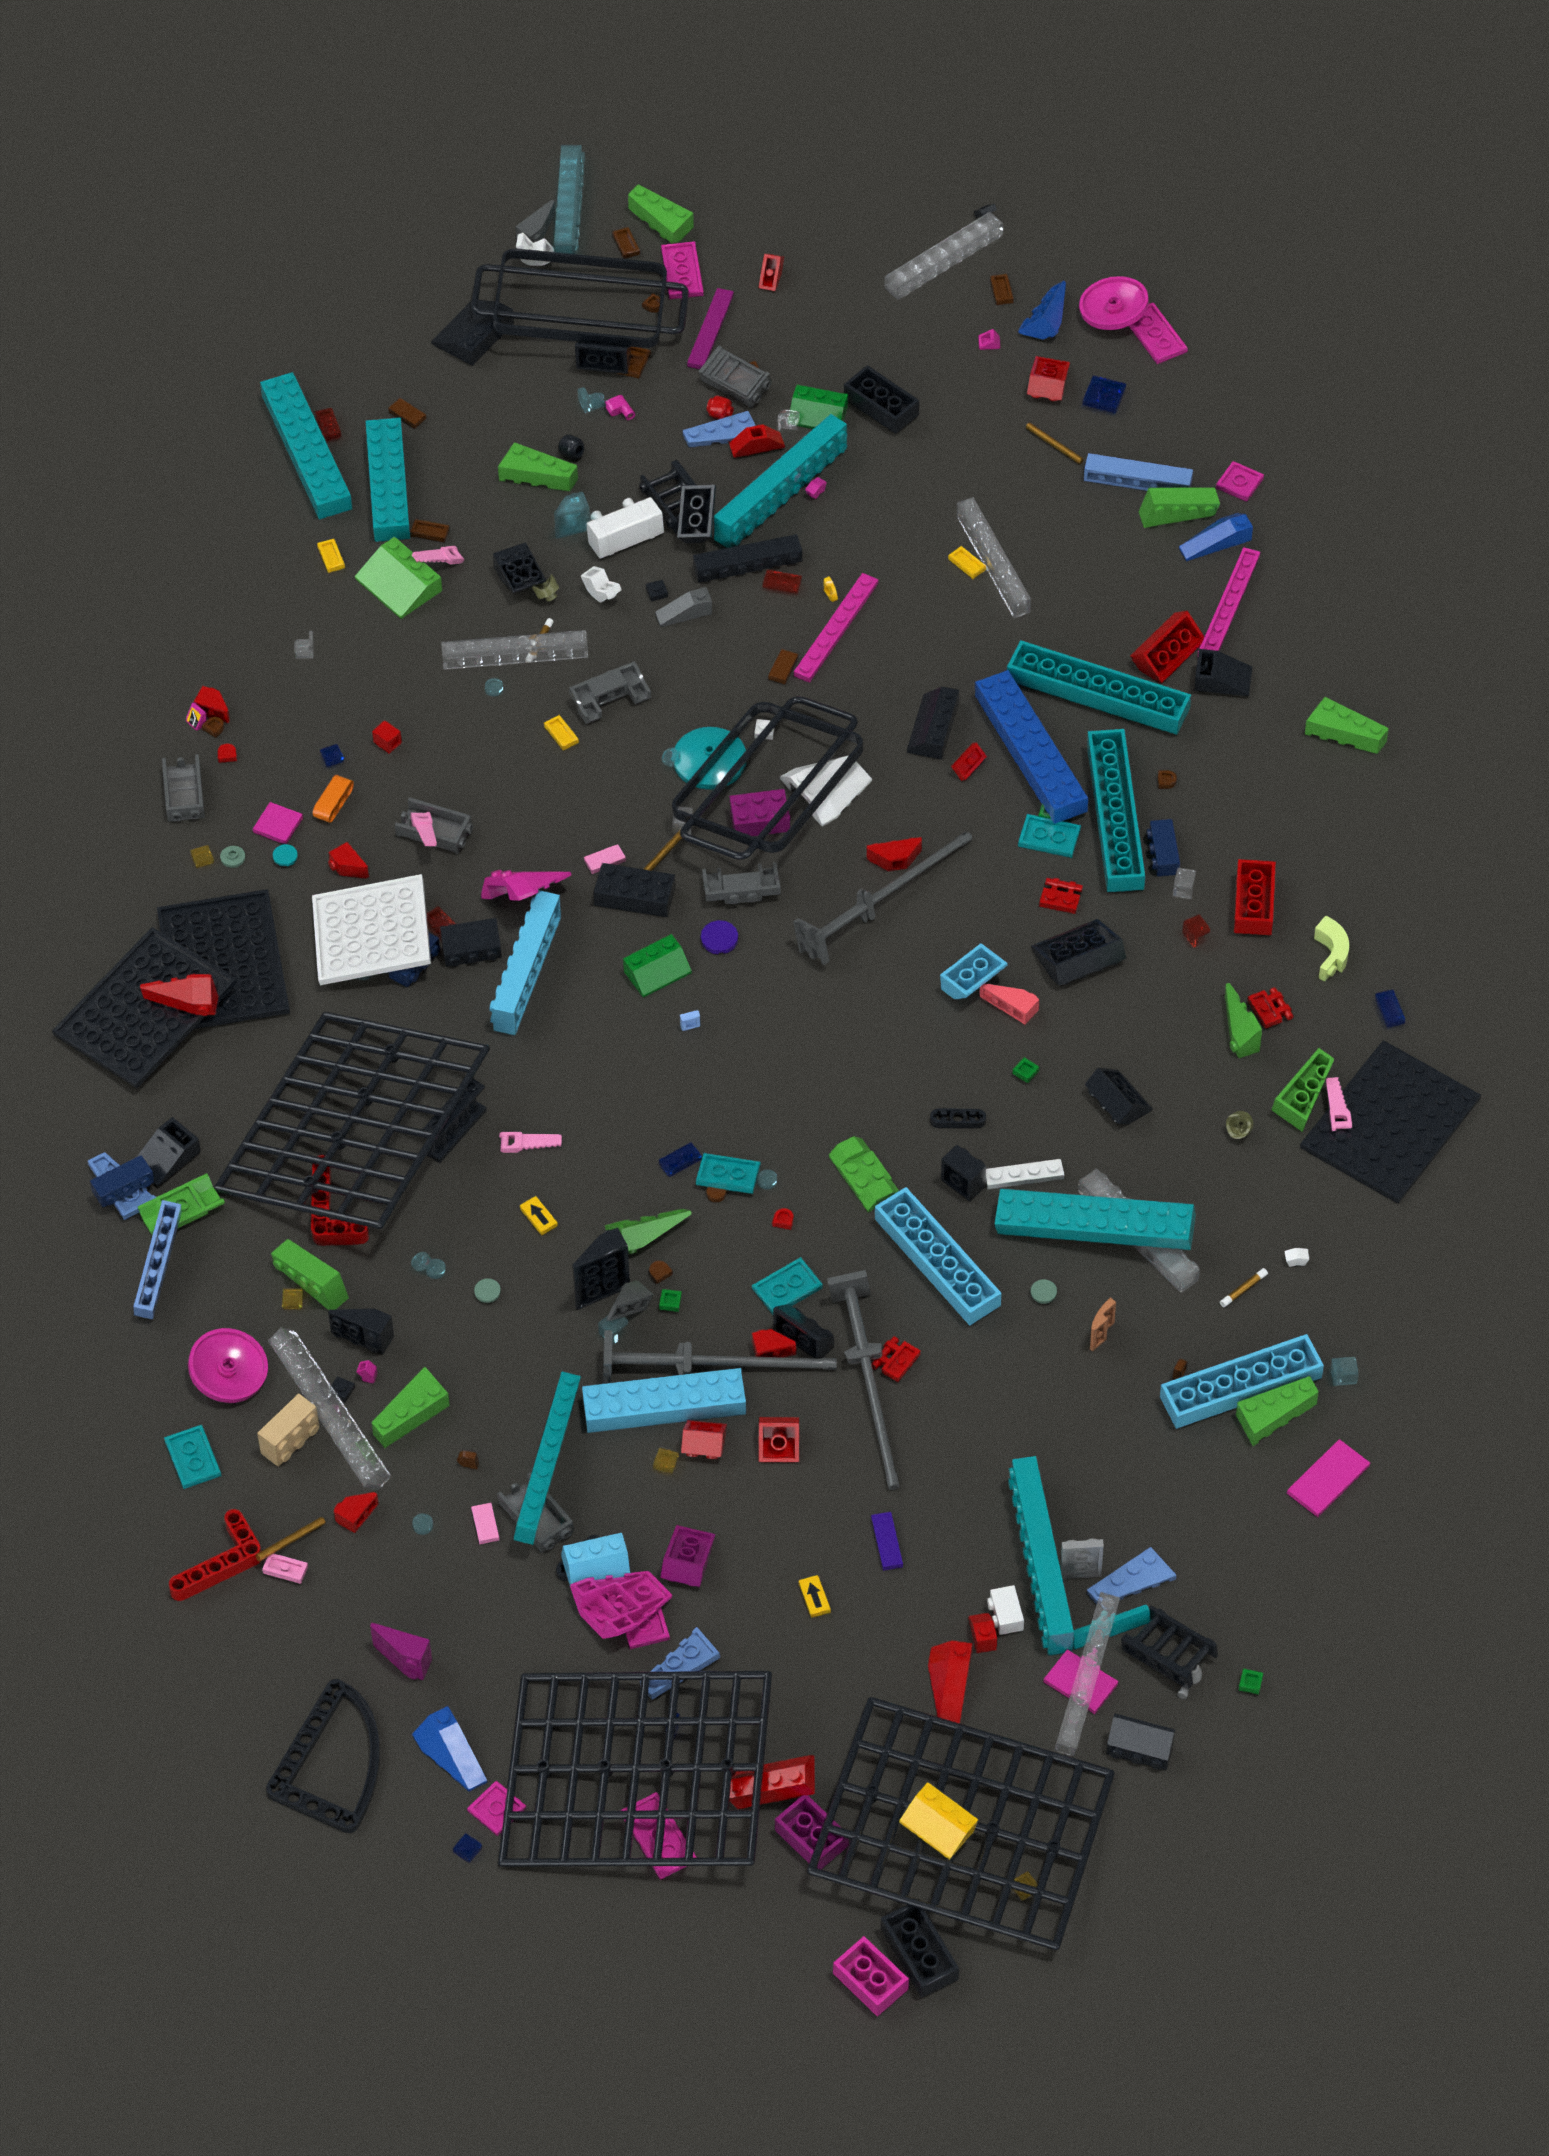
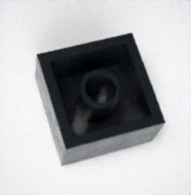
M955 1145L941 1159V1181L971 1202L985 1188L986 1165L982 1160L973 1157L967 1149Z

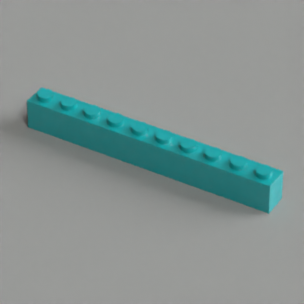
M561 1372L513 1540L531 1545L534 1544L577 1396L581 1376Z

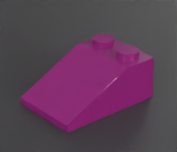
M676 1525L663 1559L660 1578L700 1587L716 1534Z
M371 1623L373 1646L404 1675L411 1679L418 1678L424 1680L432 1661L430 1640Z

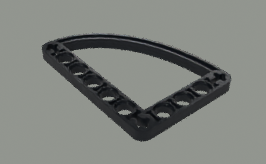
M333 1679L327 1683L266 1786L267 1795L271 1800L345 1833H353L359 1828L372 1800L380 1765V1742L376 1721L366 1700L351 1685L340 1679ZM337 1687H339V1688H340V1691H339V1690H336L335 1693L333 1694L332 1688H333V1689H336ZM344 1696L360 1711L370 1738V1760L367 1778L354 1812L291 1785ZM324 1702L332 1704L328 1710H323L320 1706ZM313 1719H320L322 1721L321 1725L317 1727L312 1726L310 1723ZM305 1735L312 1737L309 1743H302L300 1740ZM294 1752L302 1754V1757L298 1760L290 1758ZM284 1769L292 1771L288 1777H283L280 1773ZM279 1785L280 1791L273 1793L272 1788L276 1789ZM298 1794L300 1799L296 1802L289 1801V1796ZM311 1802H316L318 1808L309 1810L307 1805ZM329 1810H334L337 1813L334 1818H327L325 1816ZM352 1819V1820H353V1824L350 1823V1824L347 1826L345 1821L349 1822V1821Z

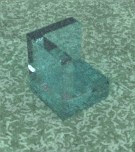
M584 387L578 389V401L585 413L604 407L603 393L598 394L596 392L588 395Z
M607 1315L598 1323L599 1334L604 1338L605 1330H613L612 1345H614L618 1341V1332L628 1324V1320L625 1317L608 1321Z
M1332 1358L1330 1370L1333 1386L1357 1384L1359 1373L1356 1358Z

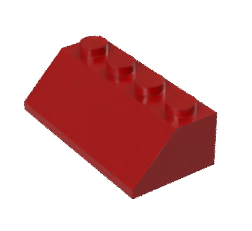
M1188 611L1175 612L1130 657L1139 671L1158 683H1162L1202 644L1204 635Z
M814 1755L764 1764L760 1805L797 1798L802 1795L815 1794ZM738 1771L732 1776L729 1801L737 1809L752 1806L755 1771Z

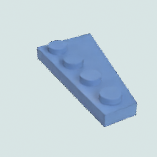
M745 411L682 430L688 447L712 445L713 442L727 444L728 441H732L745 428L756 425L749 411Z
M105 1152L88 1160V1165L96 1177L120 1166ZM142 1188L132 1195L116 1201L114 1205L125 1220L139 1213L137 1206L156 1197L151 1195L146 1188Z
M1150 1547L1087 1589V1595L1101 1608L1120 1601L1130 1594L1136 1595L1141 1593V1590L1160 1586L1162 1582L1176 1580V1574Z
M696 1627L688 1639L685 1638L679 1643L680 1646L673 1653L670 1652L665 1657L666 1660L661 1665L658 1664L650 1672L700 1671L718 1660L720 1653ZM650 1680L648 1696L654 1699L669 1690L672 1680Z

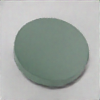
M238 846L226 847L220 854L221 862L229 868L238 867L245 861V852Z
M483 1279L475 1285L474 1292L479 1301L490 1303L499 1298L501 1289L497 1281Z
M1042 1279L1033 1283L1031 1296L1036 1302L1046 1304L1056 1298L1057 1288L1053 1282Z

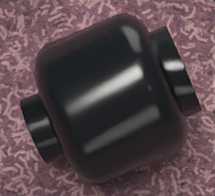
M567 434L559 441L558 449L564 457L576 460L584 453V442L576 436Z

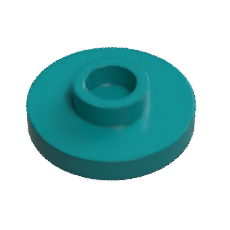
M288 844L280 845L273 851V860L279 866H290L298 858L295 847Z

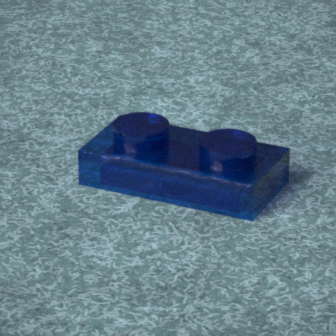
M1394 990L1375 993V1000L1386 1027L1405 1024L1406 1019Z
M690 1142L659 1159V1165L668 1177H671L702 1160V1155Z

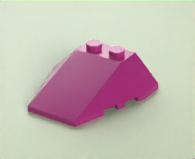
M496 870L491 872V876L485 878L481 898L493 899L508 893L510 900L520 901L537 894L538 889L542 887L544 889L550 887V883H558L571 876V872H511V870L502 872V870Z
M649 1571L626 1573L624 1577L617 1578L608 1575L605 1579L594 1580V1577L572 1583L570 1586L580 1616L602 1639L634 1630L672 1598V1594Z

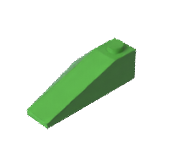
M1227 983L1225 987V1002L1231 1041L1230 1048L1233 1053L1237 1054L1238 1058L1260 1052L1262 1028L1254 1014L1247 1012V1005L1244 1002L1240 1003L1239 995L1231 984Z
M678 1209L658 1214V1218L656 1216L640 1217V1221L623 1220L605 1225L606 1230H612L618 1227L628 1245V1254L635 1253L636 1249L644 1247L690 1216L691 1210Z

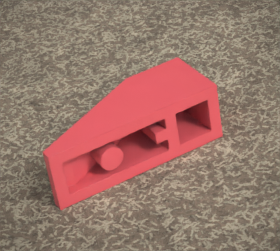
M985 983L980 987L981 998L1025 1025L1039 1010V999L1037 996L1023 989Z

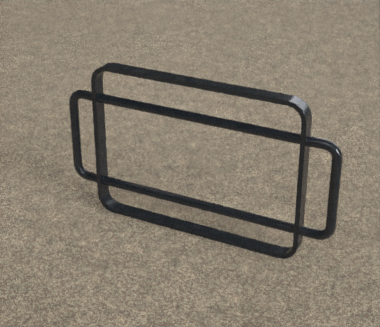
M513 248L503 253L501 265L484 264L477 268L471 299V310L477 315L493 317V328L501 334L651 348L658 344L660 333L679 334L684 330L689 290L682 283L667 282V270L664 265L657 262ZM510 259H525L648 271L660 274L663 280L657 281L505 266V263ZM484 271L500 272L494 310L478 307L482 273ZM504 273L662 288L658 323L655 326L499 310ZM665 288L682 291L679 325L677 327L661 326ZM497 317L654 332L656 334L650 338L509 325L499 322Z
M801 696L790 698L783 707L769 702H759L751 706L673 799L672 810L674 817L679 821L685 822L680 830L682 839L737 860L749 858L756 849L770 853L782 851L861 756L864 750L863 739L858 733L853 732L858 724L856 716ZM794 704H803L849 720L850 724L844 729L790 710V708ZM764 712L774 714L773 719L694 814L679 810L678 807L754 716ZM782 718L838 737L757 837L701 818V815ZM848 740L858 744L786 834L776 842L765 841L764 839L844 741ZM692 826H696L746 844L749 847L744 852H736L689 835L688 831Z

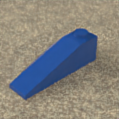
M1065 281L1050 288L1041 299L1042 303L1032 310V317L1030 319L1026 318L1018 330L1020 334L1044 340L1049 336L1050 338L1054 337L1059 332L1058 329L1062 323Z
M1235 513L1220 518L1180 545L1179 549L1185 560L1189 561L1252 541L1253 526L1246 514Z
M448 1706L430 1714L413 1732L412 1736L421 1751L426 1756L431 1757L440 1768L442 1767L450 1773L451 1777L465 1789L471 1791L487 1783V1779Z

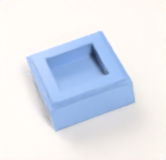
M698 1010L680 1015L682 1031L700 1027V1014Z

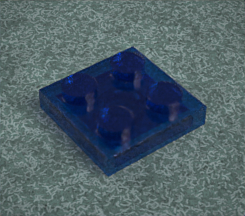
M1093 375L1082 405L1116 413L1127 384Z

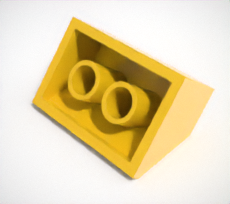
M927 1782L915 1796L899 1823L950 1860L974 1832L978 1819Z

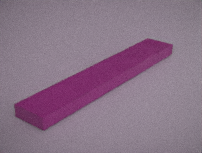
M717 288L688 359L687 367L701 369L709 359L733 299L734 291Z

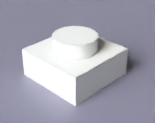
M757 719L754 733L755 738L758 737L770 720ZM774 729L765 739L773 740Z

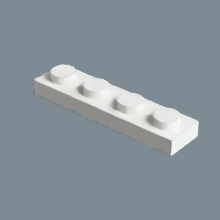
M1061 1159L986 1169L987 1189L1064 1179Z

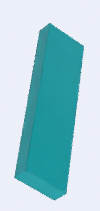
M1147 1604L1075 1629L1074 1649L1147 1624L1150 1621V1610Z

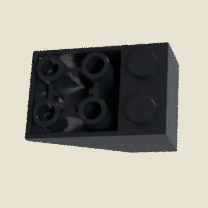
M526 542L493 553L494 569L500 580L513 593L547 582Z
M1199 649L1194 691L1249 696L1253 666L1217 650Z
M171 1117L156 1130L137 1157L143 1156L153 1171L154 1184L159 1187L201 1152L199 1138L175 1118Z
M375 1308L333 1309L328 1311L330 1330L334 1336L347 1339L354 1345L366 1347L373 1353L378 1352L383 1355L394 1338L392 1316Z

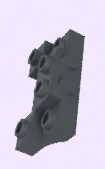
M635 661L569 687V694L575 702L578 713L585 724L602 718V710L599 706L629 694L634 704L651 698V690L642 677Z
M773 862V868L762 869V864H758V872L722 875L721 868H717V873L706 874V869H702L706 902L724 900L725 904L762 901V896L781 894L776 862Z

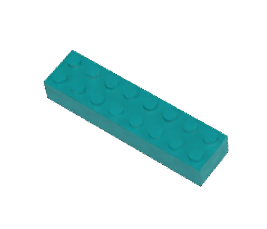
M401 418L366 420L375 542L389 541L393 537H396L398 540L410 539Z

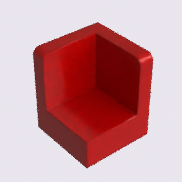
M383 721L372 731L373 742L389 754L402 743L401 731L387 721Z

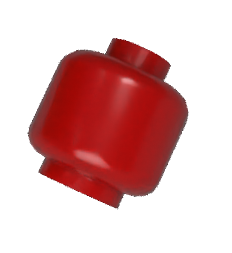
M717 395L709 399L706 410L709 416L719 420L732 416L734 407H732L731 400Z

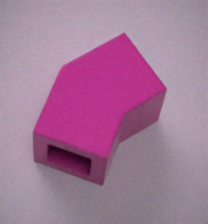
M819 477L815 478L805 489L807 495L817 499L825 491L827 482Z
M371 1361L360 1362L356 1371L362 1377V1381L374 1384L378 1372L377 1367Z

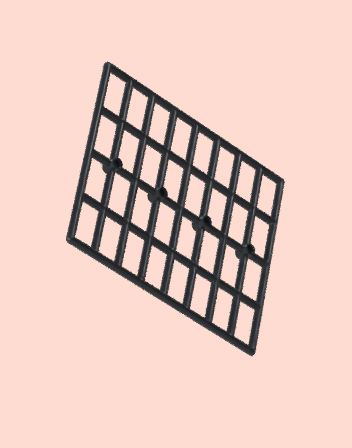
M323 1012L215 1184V1191L221 1194L382 1229L490 1050L489 1045ZM327 1020L359 1026L351 1040L319 1034ZM367 1028L399 1034L394 1044H388L385 1048L359 1043ZM407 1036L439 1043L431 1057L398 1051ZM314 1041L346 1047L337 1062L306 1056ZM447 1044L480 1051L471 1066L439 1059ZM354 1049L386 1056L378 1070L345 1064ZM399 1059L426 1064L418 1079L385 1072L391 1062H397ZM301 1062L332 1069L324 1084L292 1077ZM434 1066L467 1073L459 1087L426 1081ZM340 1071L373 1077L367 1087H362L358 1091L332 1086ZM380 1079L413 1086L404 1101L372 1094ZM287 1084L319 1090L311 1105L278 1099ZM421 1088L453 1094L446 1109L412 1103ZM327 1092L359 1099L351 1114L318 1107ZM373 1102L399 1108L391 1123L358 1115L364 1106H369ZM273 1106L306 1112L297 1127L265 1120ZM407 1110L441 1116L432 1131L399 1125ZM314 1114L346 1121L340 1131H335L331 1135L305 1129ZM354 1123L386 1130L378 1145L345 1138ZM260 1127L292 1134L283 1149L251 1142ZM394 1132L427 1138L419 1153L386 1147ZM300 1136L332 1143L324 1158L291 1151ZM346 1146L373 1152L364 1167L332 1160L336 1151L344 1149ZM246 1149L278 1156L270 1171L238 1164ZM381 1154L414 1161L405 1176L372 1169ZM286 1158L319 1165L313 1175H308L304 1179L278 1173ZM327 1167L359 1174L351 1189L318 1182ZM233 1171L265 1178L256 1193L224 1186ZM367 1176L400 1183L392 1198L359 1191ZM273 1180L305 1187L297 1202L264 1195ZM319 1190L346 1196L337 1212L305 1205V1202L310 1194H315ZM354 1198L387 1205L378 1221L345 1214Z
M772 1672L523 1673L520 1679L498 1865L500 1867L754 1865ZM711 1679H733L729 1717H707ZM741 1679H763L760 1716L738 1717ZM619 1680H641L637 1718H615ZM650 1680H672L668 1717H646ZM680 1680H702L699 1717H676ZM529 1681H550L546 1718L524 1719ZM559 1681H581L576 1718H554ZM589 1681H611L607 1718H585ZM698 1725L694 1763L672 1764L675 1726ZM706 1725H728L726 1754L721 1763H702ZM737 1725H759L756 1763H733ZM584 1726H606L603 1756L598 1764H580ZM614 1726H636L632 1764H610ZM645 1726H667L664 1759L659 1764H641ZM523 1727H545L542 1756L536 1765H518ZM553 1727H575L571 1764H549ZM738 1771H755L751 1810H729L732 1776ZM600 1772L597 1810L574 1811L578 1773ZM613 1772H631L627 1811H605L608 1778ZM640 1772H662L658 1810L636 1811ZM674 1772H693L689 1810H667L669 1782ZM701 1772H724L720 1810H698ZM517 1773H539L535 1811H513ZM552 1773H570L566 1811H543L547 1778ZM730 1818H750L747 1857H724L727 1821ZM565 1819L560 1858H538L542 1820ZM573 1819H595L591 1858H569ZM604 1819H626L622 1858H600ZM635 1819H657L653 1858H631ZM666 1819H688L684 1858H662ZM697 1819H719L716 1857L693 1858ZM512 1820H534L529 1858H507Z
M869 1697L807 1868V1873L1049 1949L1059 1950L1115 1772L1106 1767ZM874 1706L895 1712L884 1747L862 1740ZM903 1715L925 1722L914 1756L892 1749ZM933 1724L955 1731L944 1765L922 1758ZM963 1733L985 1740L974 1774L952 1767ZM993 1742L1015 1749L1004 1783L982 1777ZM859 1748L881 1754L872 1782L867 1788L847 1782ZM1023 1751L1045 1758L1034 1792L1012 1786ZM889 1757L911 1764L899 1798L878 1792ZM1053 1761L1075 1767L1064 1801L1042 1795ZM919 1766L941 1773L936 1789L942 1793L944 1792L949 1775L970 1781L971 1784L963 1808L969 1813L979 1784L1001 1791L992 1821L987 1825L977 1822L975 1830L986 1833V1839L976 1869L953 1862L956 1853L950 1860L923 1853L926 1842L921 1838L918 1839L915 1850L893 1844L903 1811L911 1804V1801L907 1800ZM1083 1770L1105 1776L1095 1810L1072 1804ZM844 1790L865 1796V1802L854 1831L832 1825ZM1009 1794L1031 1800L1020 1835L999 1829V1823ZM877 1800L896 1806L884 1841L862 1834L872 1804ZM1039 1803L1062 1809L1053 1838L1048 1843L1028 1837ZM1069 1812L1092 1818L1081 1853L1060 1847L1061 1837ZM829 1833L851 1839L839 1875L817 1868ZM998 1837L1017 1843L1006 1878L984 1871L993 1841ZM859 1842L881 1849L870 1884L847 1877ZM1025 1846L1046 1851V1860L1037 1887L1014 1881ZM889 1852L912 1858L900 1893L878 1887ZM1058 1855L1078 1861L1067 1897L1045 1890L1054 1859ZM920 1861L942 1867L931 1903L908 1896ZM950 1870L973 1877L961 1912L939 1906ZM981 1880L1003 1886L992 1922L969 1915ZM1011 1889L1034 1895L1023 1931L1000 1924ZM1042 1898L1064 1905L1054 1940L1031 1934Z

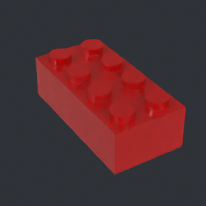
M1238 859L1234 933L1272 935L1276 862Z

